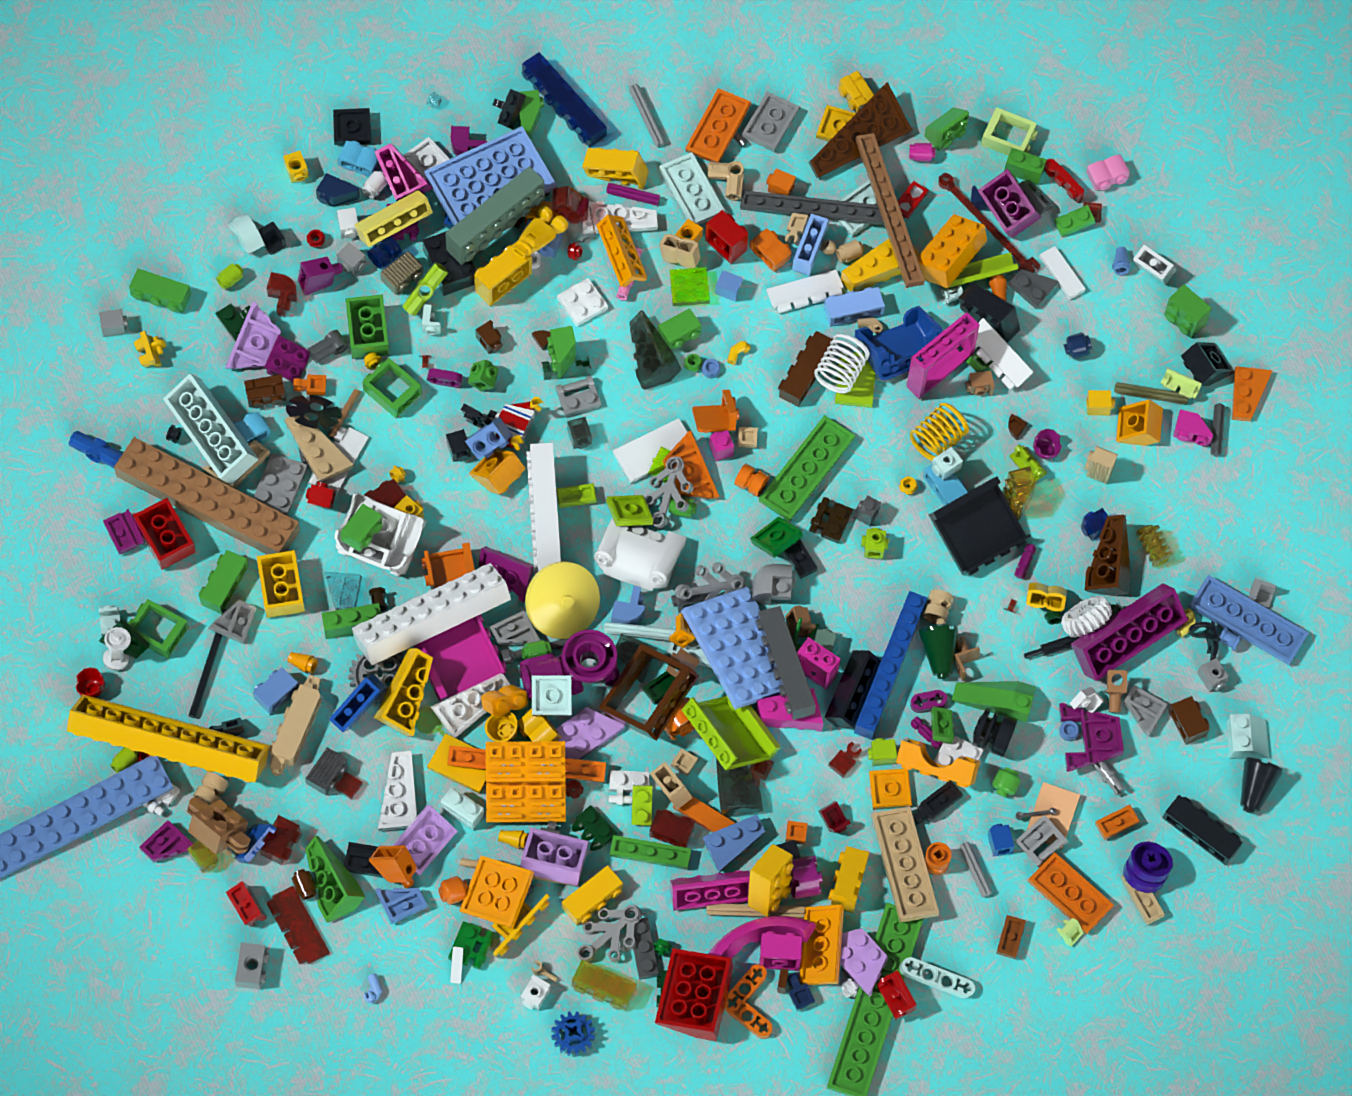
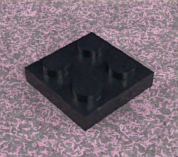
M370 108L333 110L334 145H344L346 141L371 144Z

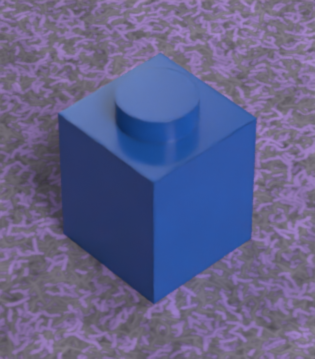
M996 824L989 828L988 838L993 857L1013 853L1014 843L1009 824Z

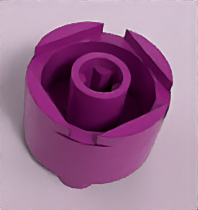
M816 856L792 859V880L790 882L792 897L801 899L822 894L820 883H823L821 872L816 870Z

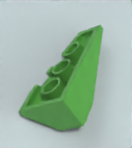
M1019 681L956 682L951 701L984 711L988 707L991 708V713L998 711L999 715H1008L1019 721L1027 722L1036 686Z
M315 836L305 848L310 871L314 873L316 881L314 883L319 894V900H317L318 907L326 922H331L356 910L364 900L365 895L351 873L319 836Z

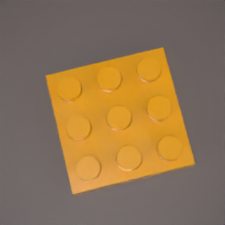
M481 855L459 911L514 929L534 872Z

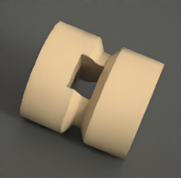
M931 590L927 599L928 604L925 606L922 615L923 618L933 624H946L949 615L948 610L951 609L954 597L943 590Z
M207 771L201 781L202 785L198 786L193 797H200L210 805L221 799L220 794H224L229 783L220 775Z

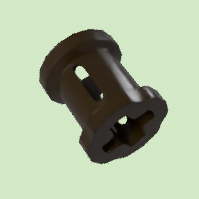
M372 588L369 590L372 604L379 603L380 611H385L388 608L387 603H385V588Z

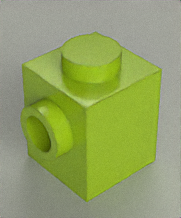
M877 738L871 741L870 748H867L868 760H872V766L896 764L895 739Z

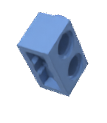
M499 416L472 434L465 442L479 460L483 456L488 458L494 454L495 448L499 447L502 449L509 443L508 439L512 436V433ZM480 441L483 442L486 447H483Z

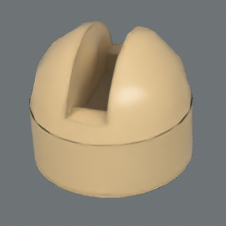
M827 239L822 244L820 250L826 255H832L836 252L837 247L832 240Z

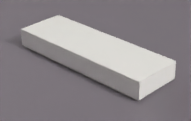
M1055 246L1039 255V258L1053 278L1058 281V285L1069 300L1085 292L1086 288Z

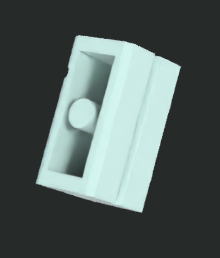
M454 787L449 789L440 802L442 810L472 830L476 828L485 815L482 806L475 804L473 800Z

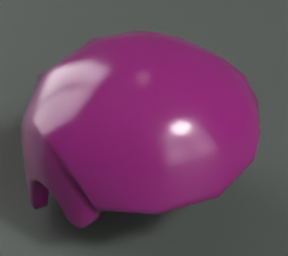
M1053 429L1041 430L1036 435L1033 441V448L1038 457L1051 460L1057 457L1061 451L1060 435Z

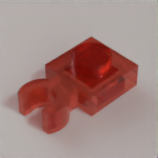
M853 742L848 744L846 753L840 750L828 764V767L842 778L856 764L853 758H858L862 752L861 748L857 752L851 751V748L854 746Z
M766 760L751 764L748 773L752 774V776L746 779L745 786H748L753 781L756 783L754 790L757 791L760 788V779L766 781L774 766V762Z

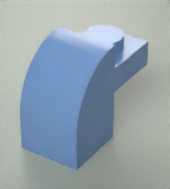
M633 586L630 603L614 602L611 622L633 625L641 622L645 615V606L642 605L644 594H641V587Z

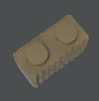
M407 251L398 260H395V262L380 272L381 281L396 295L398 292H404L411 282L420 280L424 269L423 265Z

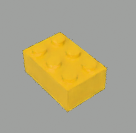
M515 243L507 246L502 254L494 256L489 264L485 267H480L475 272V292L489 306H492L532 274V257L526 255L524 258L516 255L512 251Z
M295 550L256 556L266 618L305 612Z
M772 844L750 870L748 894L749 907L768 917L772 911L775 912L778 909L781 900L789 896L791 892L790 882L792 880L791 870L793 868L792 854Z

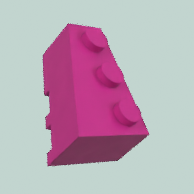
M390 143L374 151L396 201L417 190L422 194L432 190L427 179L397 147Z
M811 688L810 691L816 705L815 714L792 720L791 714L786 713L784 706L786 702L785 697L778 695L757 700V714L766 727L798 728V730L812 729L818 732L823 730V720L814 688Z

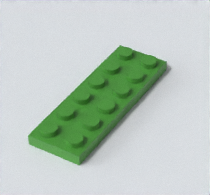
M824 415L761 495L759 502L790 522L854 441L855 435Z

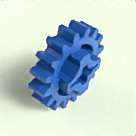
M569 1011L568 1017L561 1014V1021L555 1020L557 1027H552V1032L556 1034L551 1035L552 1040H557L554 1046H561V1053L567 1050L568 1056L571 1055V1052H575V1055L578 1056L580 1050L586 1053L585 1047H592V1043L589 1040H595V1036L592 1034L595 1032V1027H590L592 1021L586 1022V1015L584 1014L582 1017H579V1012L572 1016ZM583 1027L586 1029L587 1036L582 1033ZM560 1031L565 1035L563 1041L560 1038ZM574 1031L577 1032V1035L574 1034V1035L570 1036V1032H571V1033H573Z

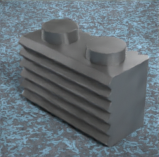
M327 747L305 778L306 784L324 795H327L329 791L333 792L338 782L336 781L339 776H344L348 770L347 758Z

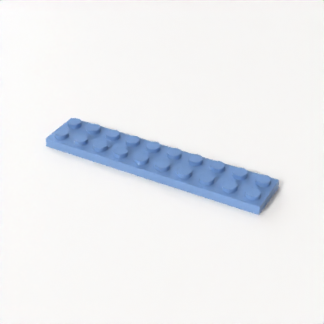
M149 756L1 833L0 879L174 789L158 756Z

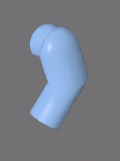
M371 974L367 977L371 987L364 994V1000L368 1003L376 1002L382 993V987L377 974Z

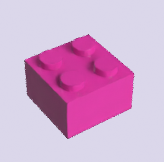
M768 931L766 934L762 933L759 966H764L766 969L780 970L784 968L789 969L788 971H799L802 936H798L796 933L778 935L777 932Z

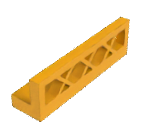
M607 214L596 226L620 287H627L633 280L646 281L648 277L624 217Z

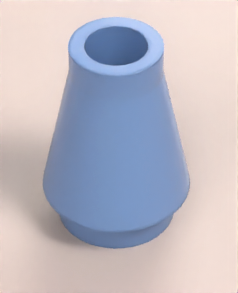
M1118 247L1112 269L1117 275H1125L1131 268L1127 249L1125 247Z

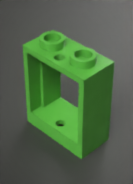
M390 358L385 362H380L376 370L372 374H368L362 382L363 391L395 418L422 394V386ZM389 370L410 386L394 402H391L373 386Z
M149 599L139 606L136 617L128 622L150 644L149 649L167 659L189 628L187 620ZM150 610L175 623V626L162 644L137 631Z

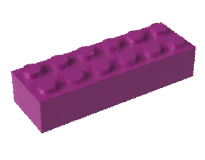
M1162 583L1110 617L1099 629L1090 632L1088 635H1083L1072 642L1071 645L1084 675L1098 681L1107 675L1108 670L1116 669L1188 621L1176 590Z

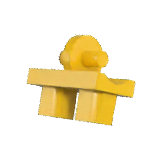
M145 330L140 332L141 338L134 341L138 352L146 351V354L139 357L140 364L144 367L151 365L156 367L162 366L159 355L163 354V349L167 346L166 341L159 340L158 336L147 335Z

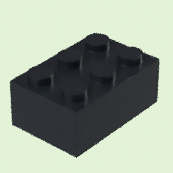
M446 232L422 240L423 251L430 267L436 262L448 270V274L439 284L443 296L475 285L474 275L476 272L472 260L466 261L461 265L447 251Z

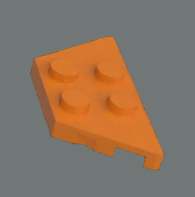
M690 430L662 460L663 465L666 469V462L671 457L677 456L683 459V473L687 480L694 485V489L689 494L681 490V483L676 477L675 485L681 496L718 499L719 494Z

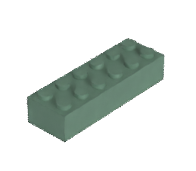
M530 166L445 233L447 251L461 265L466 261H471L477 252L486 249L492 240L498 239L507 228H512L517 220L527 216L532 208L543 203L545 199L544 180Z

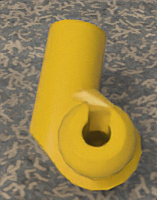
M740 341L732 346L727 363L735 365L738 354L749 352L750 344L746 341Z

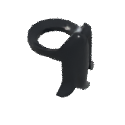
M1197 622L1189 627V634L1196 638H1206L1208 645L1207 654L1211 653L1210 661L1215 659L1219 649L1218 642L1221 641L1215 622ZM1197 628H1206L1203 634L1194 633V630Z

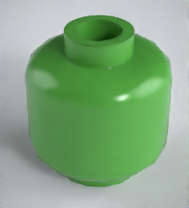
M1007 767L998 770L992 782V786L997 789L996 794L1005 798L1007 795H1015L1021 783V778L1018 776L1019 773Z

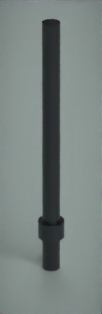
M215 632L188 715L191 718H196L223 636Z

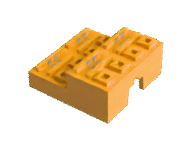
M565 741L486 742V822H549V820L566 822Z

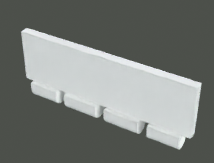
M836 269L768 288L766 292L773 309L777 308L780 314L791 311V304H793L794 309L808 306V299L811 300L812 304L825 301L827 298L826 294L828 296L843 295L842 290L844 286Z
M983 318L979 322L980 326L975 350L979 347L980 349L976 354L985 364H988L991 360L993 361L989 368L998 378L1005 374L1001 381L1009 390L1015 386L1018 388L1034 371Z
M340 427L334 437L336 441H332V443L354 464L369 437L350 427L348 429ZM350 470L322 483L329 484L328 488L337 490V495ZM314 474L308 482L310 486L311 484L317 485L318 480Z

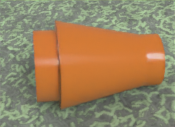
M1004 275L991 276L989 285L993 295L1007 301V279H1005Z

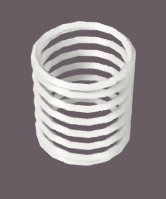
M836 334L833 336L830 346L827 347L824 357L821 358L818 368L814 370V375L820 384L827 389L837 393H848L851 391L853 383L856 382L859 372L862 371L865 361L869 358V350L855 337L846 334ZM843 337L853 341L865 352V356L852 344L836 339ZM837 343H841L852 348L859 354V356H856L846 348L839 346ZM834 355H837V356L842 357L843 359H845L846 361H848L850 364L845 363V362L839 360V359L836 358ZM830 360L835 361V362H837V363L843 365V366H844L846 369H848V370H845V369H843V368L838 367L837 365H835L834 363H832ZM827 366H830V367H833V368L837 369L838 371H840V372H841L842 374H844V375H841L840 373H838V372H836V371L830 369V368L827 367ZM820 371L830 381L847 385L848 387L842 388L829 384L818 375V372ZM824 371H827L833 374L834 376L841 378L843 381H839L830 377Z

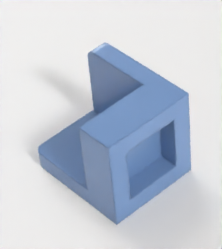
M723 270L717 281L715 294L736 301L743 278Z

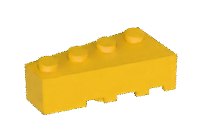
M889 238L842 271L841 282L849 291H862L865 288L874 286L878 282H885L890 280L891 277L901 275ZM914 248L916 257H918L920 253Z
M411 648L407 651L373 718L405 736H414V728L419 717V708L424 697V687L428 680L433 657L417 648Z

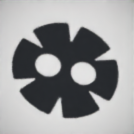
M303 395L296 396L289 400V402L296 406L286 405V412L289 417L300 416L294 421L309 428L318 429V422L324 428L333 427L339 422L330 417L341 419L342 416L337 406L328 407L333 402L315 395H309V401ZM318 403L323 406V409L316 411L311 409L310 405ZM306 413H314L317 415V419L308 420L304 415Z

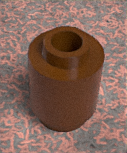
M305 869L296 871L291 880L298 896L302 900L316 896L317 888L310 871H305Z

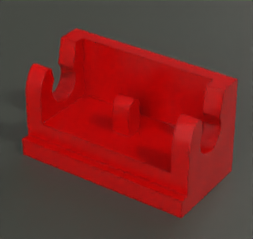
M243 881L226 891L227 896L245 925L253 927L255 926L254 922L257 920L264 921L267 919L249 886Z
M898 970L880 979L876 986L895 1020L915 1011L917 1004Z

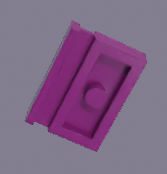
M129 509L126 512L118 513L103 520L119 555L136 548L140 544H145Z

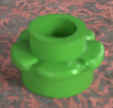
M690 354L684 360V366L687 370L696 372L702 367L703 362L697 354Z

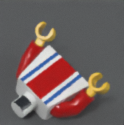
M534 397L529 402L506 404L501 413L490 410L488 414L490 420L493 421L500 416L512 433V436L508 439L509 443L505 447L520 450L522 444L525 443L524 440L535 420V411L533 410L541 411L542 409L539 404L543 403V401L539 397Z

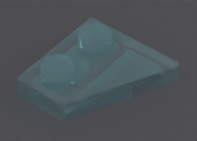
M324 572L335 609L341 610L356 607L362 576L360 574Z

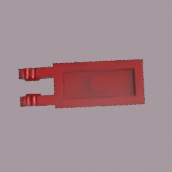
M1047 159L1044 172L1049 177H1054L1057 185L1062 186L1071 199H1074L1077 203L1081 202L1084 197V189L1054 159Z

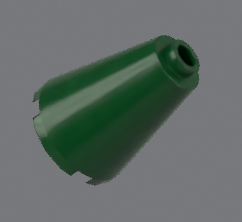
M949 625L927 627L928 631L923 632V628L920 629L919 635L933 676H937V679L949 678V675L953 673L958 627L954 626V629H950Z

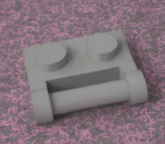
M591 375L580 381L563 386L561 384L555 386L565 418L601 408V402ZM586 386L589 388L587 391L565 397L564 395L566 392Z
M1044 815L1015 842L1040 868L1043 865L1042 862L1061 845H1066L1068 840ZM1054 834L1057 839L1036 856L1033 852Z

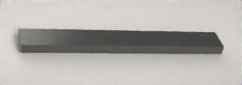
M742 191L740 210L786 215L797 213L809 215V217L811 214L832 220L884 225L878 205Z

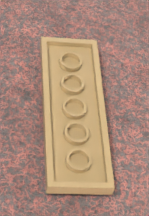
M904 807L872 813L871 818L899 922L938 916L939 910L911 808Z

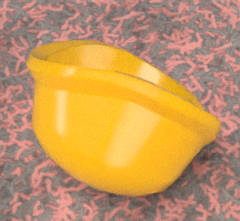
M510 711L502 716L491 715L485 722L487 736L494 742H511L518 733L517 717Z

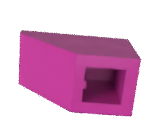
M1180 409L1173 437L1180 441L1195 442L1200 446H1210L1213 434L1200 415Z

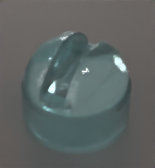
M432 92L426 104L432 108H437L440 106L442 99L437 93Z

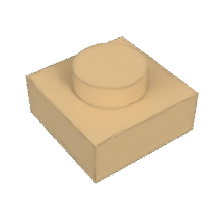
M739 427L738 447L757 448L758 428Z
M681 748L672 761L671 767L688 776L697 763L698 758Z

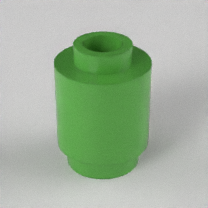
M682 497L683 500L689 503V508L685 512L679 511L676 508L674 499H670L669 513L691 518L692 514H696L697 503H694V499Z
M544 640L525 643L521 649L523 659L551 654L550 643L548 641L544 642Z

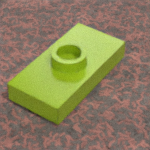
M594 483L556 488L559 508L597 503Z

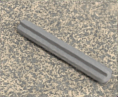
M631 85L630 93L655 146H663L665 140L639 85Z

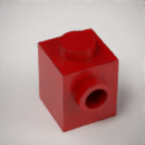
M317 482V485L311 484V488L308 487L306 492L307 503L333 508L337 490L328 488L329 484Z

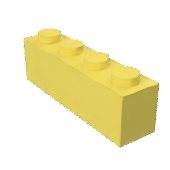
M417 190L354 224L360 240L368 247H371L432 214L433 211L427 197Z

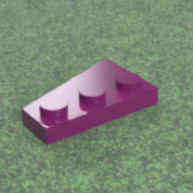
M487 546L481 548L478 565L481 567L491 563L506 581L508 591H513L519 596L518 599L524 603L534 566Z

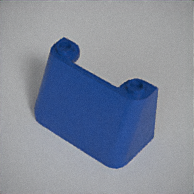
M916 306L905 313L902 325L873 335L869 327H862L855 330V338L868 348L870 355L867 361L875 374L885 381L909 372L912 356L942 333V327L920 306ZM921 357L918 358L920 362L924 361Z

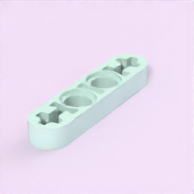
M909 957L900 964V972L905 977L959 998L967 999L975 992V985L971 980L918 959ZM909 963H911V967L914 968L910 972L907 971L908 967L905 966ZM919 966L922 967V968L920 969L918 975H916V973L918 972L917 969L919 968ZM926 969L933 973V978L930 980L926 979L923 975V971ZM946 976L951 979L952 985L950 987L942 984L943 977ZM957 981H959V983H958L957 985L960 986V987H957V988L954 990L953 988L955 987ZM965 984L967 985V989L970 990L966 993H964V989L961 988Z

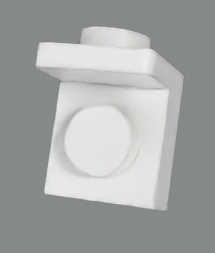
M1090 687L1080 691L1069 704L1074 709L1085 707L1088 712L1094 713L1104 700Z

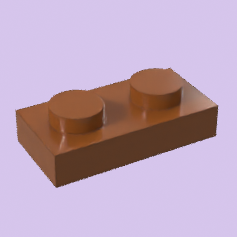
M1009 915L1006 916L996 954L1016 959L1026 920Z

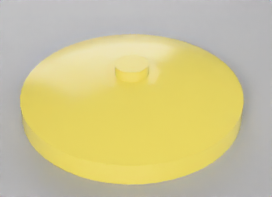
M567 561L551 563L538 571L528 586L525 598L526 612L533 626L544 635L556 639H568L573 634L586 630L594 621L600 604L599 587L593 575L586 568Z

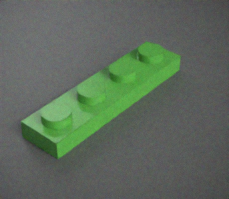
M613 835L610 856L686 870H688L691 848Z

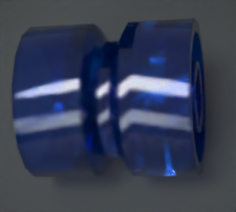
M391 236L378 242V245H374L367 251L371 262L381 270L391 263L390 259L394 260L402 253L401 247Z

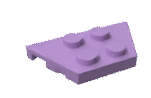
M254 301L225 366L226 369L264 367L277 336L281 334L280 329L271 322L270 318L263 313Z
M586 707L556 728V730L562 736L558 741H565V758L581 760L621 732L625 726Z
M863 928L842 933L840 965L870 997L876 981L881 976V970L888 961V957Z

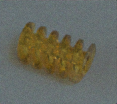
M1148 525L1136 532V535L1140 536L1139 541L1143 542L1142 547L1146 549V555H1149V561L1153 562L1152 567H1159L1168 562L1169 557L1173 555L1172 551L1166 552L1170 548L1169 545L1163 546L1166 542V538L1160 539L1163 532H1156L1160 528L1159 525Z

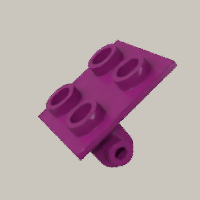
M278 335L264 366L267 370L266 373L269 375L274 373L281 374L283 378L294 383L295 378L301 377L310 354L308 350Z

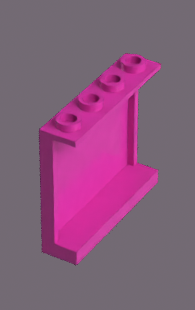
M481 614L413 646L433 657L428 679L439 702L500 673L505 676L507 667L504 661H500L497 656L499 655L496 644L492 645L490 641L492 638L488 628L484 629L482 625L484 620Z

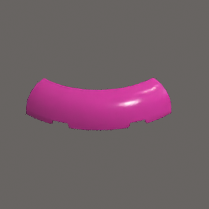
M769 916L755 919L728 932L712 947L708 954L732 959L742 950L743 946L751 942L761 941L762 933L766 934L768 931L777 932L778 935L796 933L798 936H802V941L806 943L816 925L809 920L792 916Z

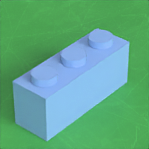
M811 214L793 259V271L810 276L828 230L829 219Z
M868 287L858 292L850 291L840 296L832 295L826 298L824 302V310L830 327L857 321V319L884 315L885 305L879 287Z

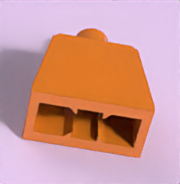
M405 845L378 846L370 857L369 862L387 882L402 883L404 888L411 887L414 884L412 876L416 872L417 866Z

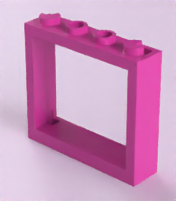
M966 312L912 356L906 387L918 399L922 398L961 366L970 356H973L980 324ZM960 346L963 348L961 352L957 350ZM921 357L924 361L920 362L918 358Z

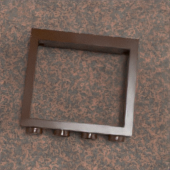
M641 644L602 701L599 709L609 718L657 741L699 675L689 666ZM652 657L680 672L644 725L616 711V709Z

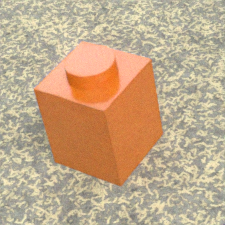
M776 168L774 173L769 174L767 178L768 192L791 195L795 187L796 176Z

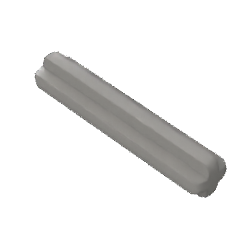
M969 842L961 844L960 850L983 898L990 896L992 890Z

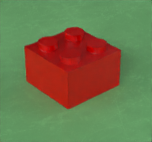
M721 210L706 223L705 241L732 264L747 251L748 231L744 226H739L732 215L726 214Z

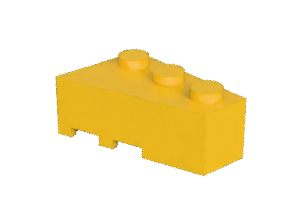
M588 148L582 165L588 177L608 182L614 179L622 181L621 185L625 186L628 183L639 185L638 189L644 190L649 170L640 153L635 150Z
M846 846L845 852L841 851L838 860L841 867L840 870L835 871L833 879L836 882L835 888L830 889L828 897L831 900V905H843L844 911L854 912L869 852Z

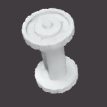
M111 628L107 631L104 638L105 645L109 649L103 655V662L108 669L119 671L124 669L129 663V655L125 654L124 650L129 647L131 636L123 628Z

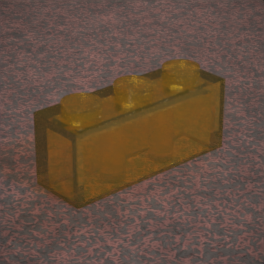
M581 960L572 979V987H574L576 992L581 994L588 993L592 995L593 999L599 1002L606 1001L617 1010L624 1009L627 1011L637 989V983L584 960Z

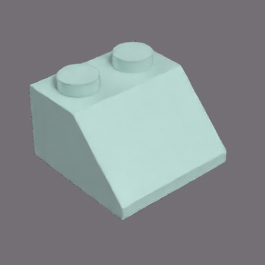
M1230 714L1226 722L1229 758L1246 759V757L1268 759L1266 721L1251 714Z

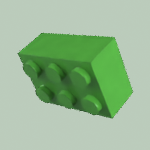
M383 294L345 298L352 359L362 358L373 352L377 353L378 356L390 355Z

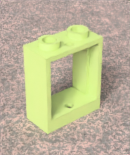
M996 107L983 134L981 145L1009 156L1011 148L1029 153L1031 149L1029 144L1031 140H1035L1038 133L1035 130L1037 123ZM1000 121L1028 132L1021 147L993 136Z

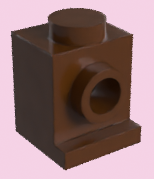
M491 320L475 329L476 339L488 354L502 348L501 334L497 329H493V322Z

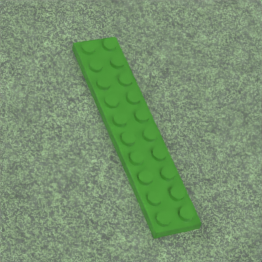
M886 903L874 940L887 955L888 961L881 970V976L876 981L870 997L859 986L826 1088L847 1096H867L893 1016L876 985L880 982V979L897 970L904 981L905 976L900 972V964L903 960L912 956L923 919L900 923L896 907L893 904Z

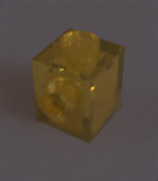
M200 841L187 848L189 856L202 873L211 871L217 866L219 862L217 855L219 853H213Z

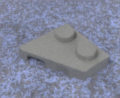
M238 600L216 619L208 629L242 644L245 641L257 607Z
M524 610L489 627L498 646L524 645L525 643L540 641Z
M1133 685L1124 700V705L1144 733L1150 736L1168 704Z

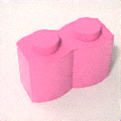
M1121 154L1092 163L1087 166L1086 171L1094 189L1101 191L1108 189L1112 184L1120 185L1125 183L1129 179L1130 174Z

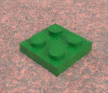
M778 516L753 535L750 540L753 545L775 558L803 537L800 529Z

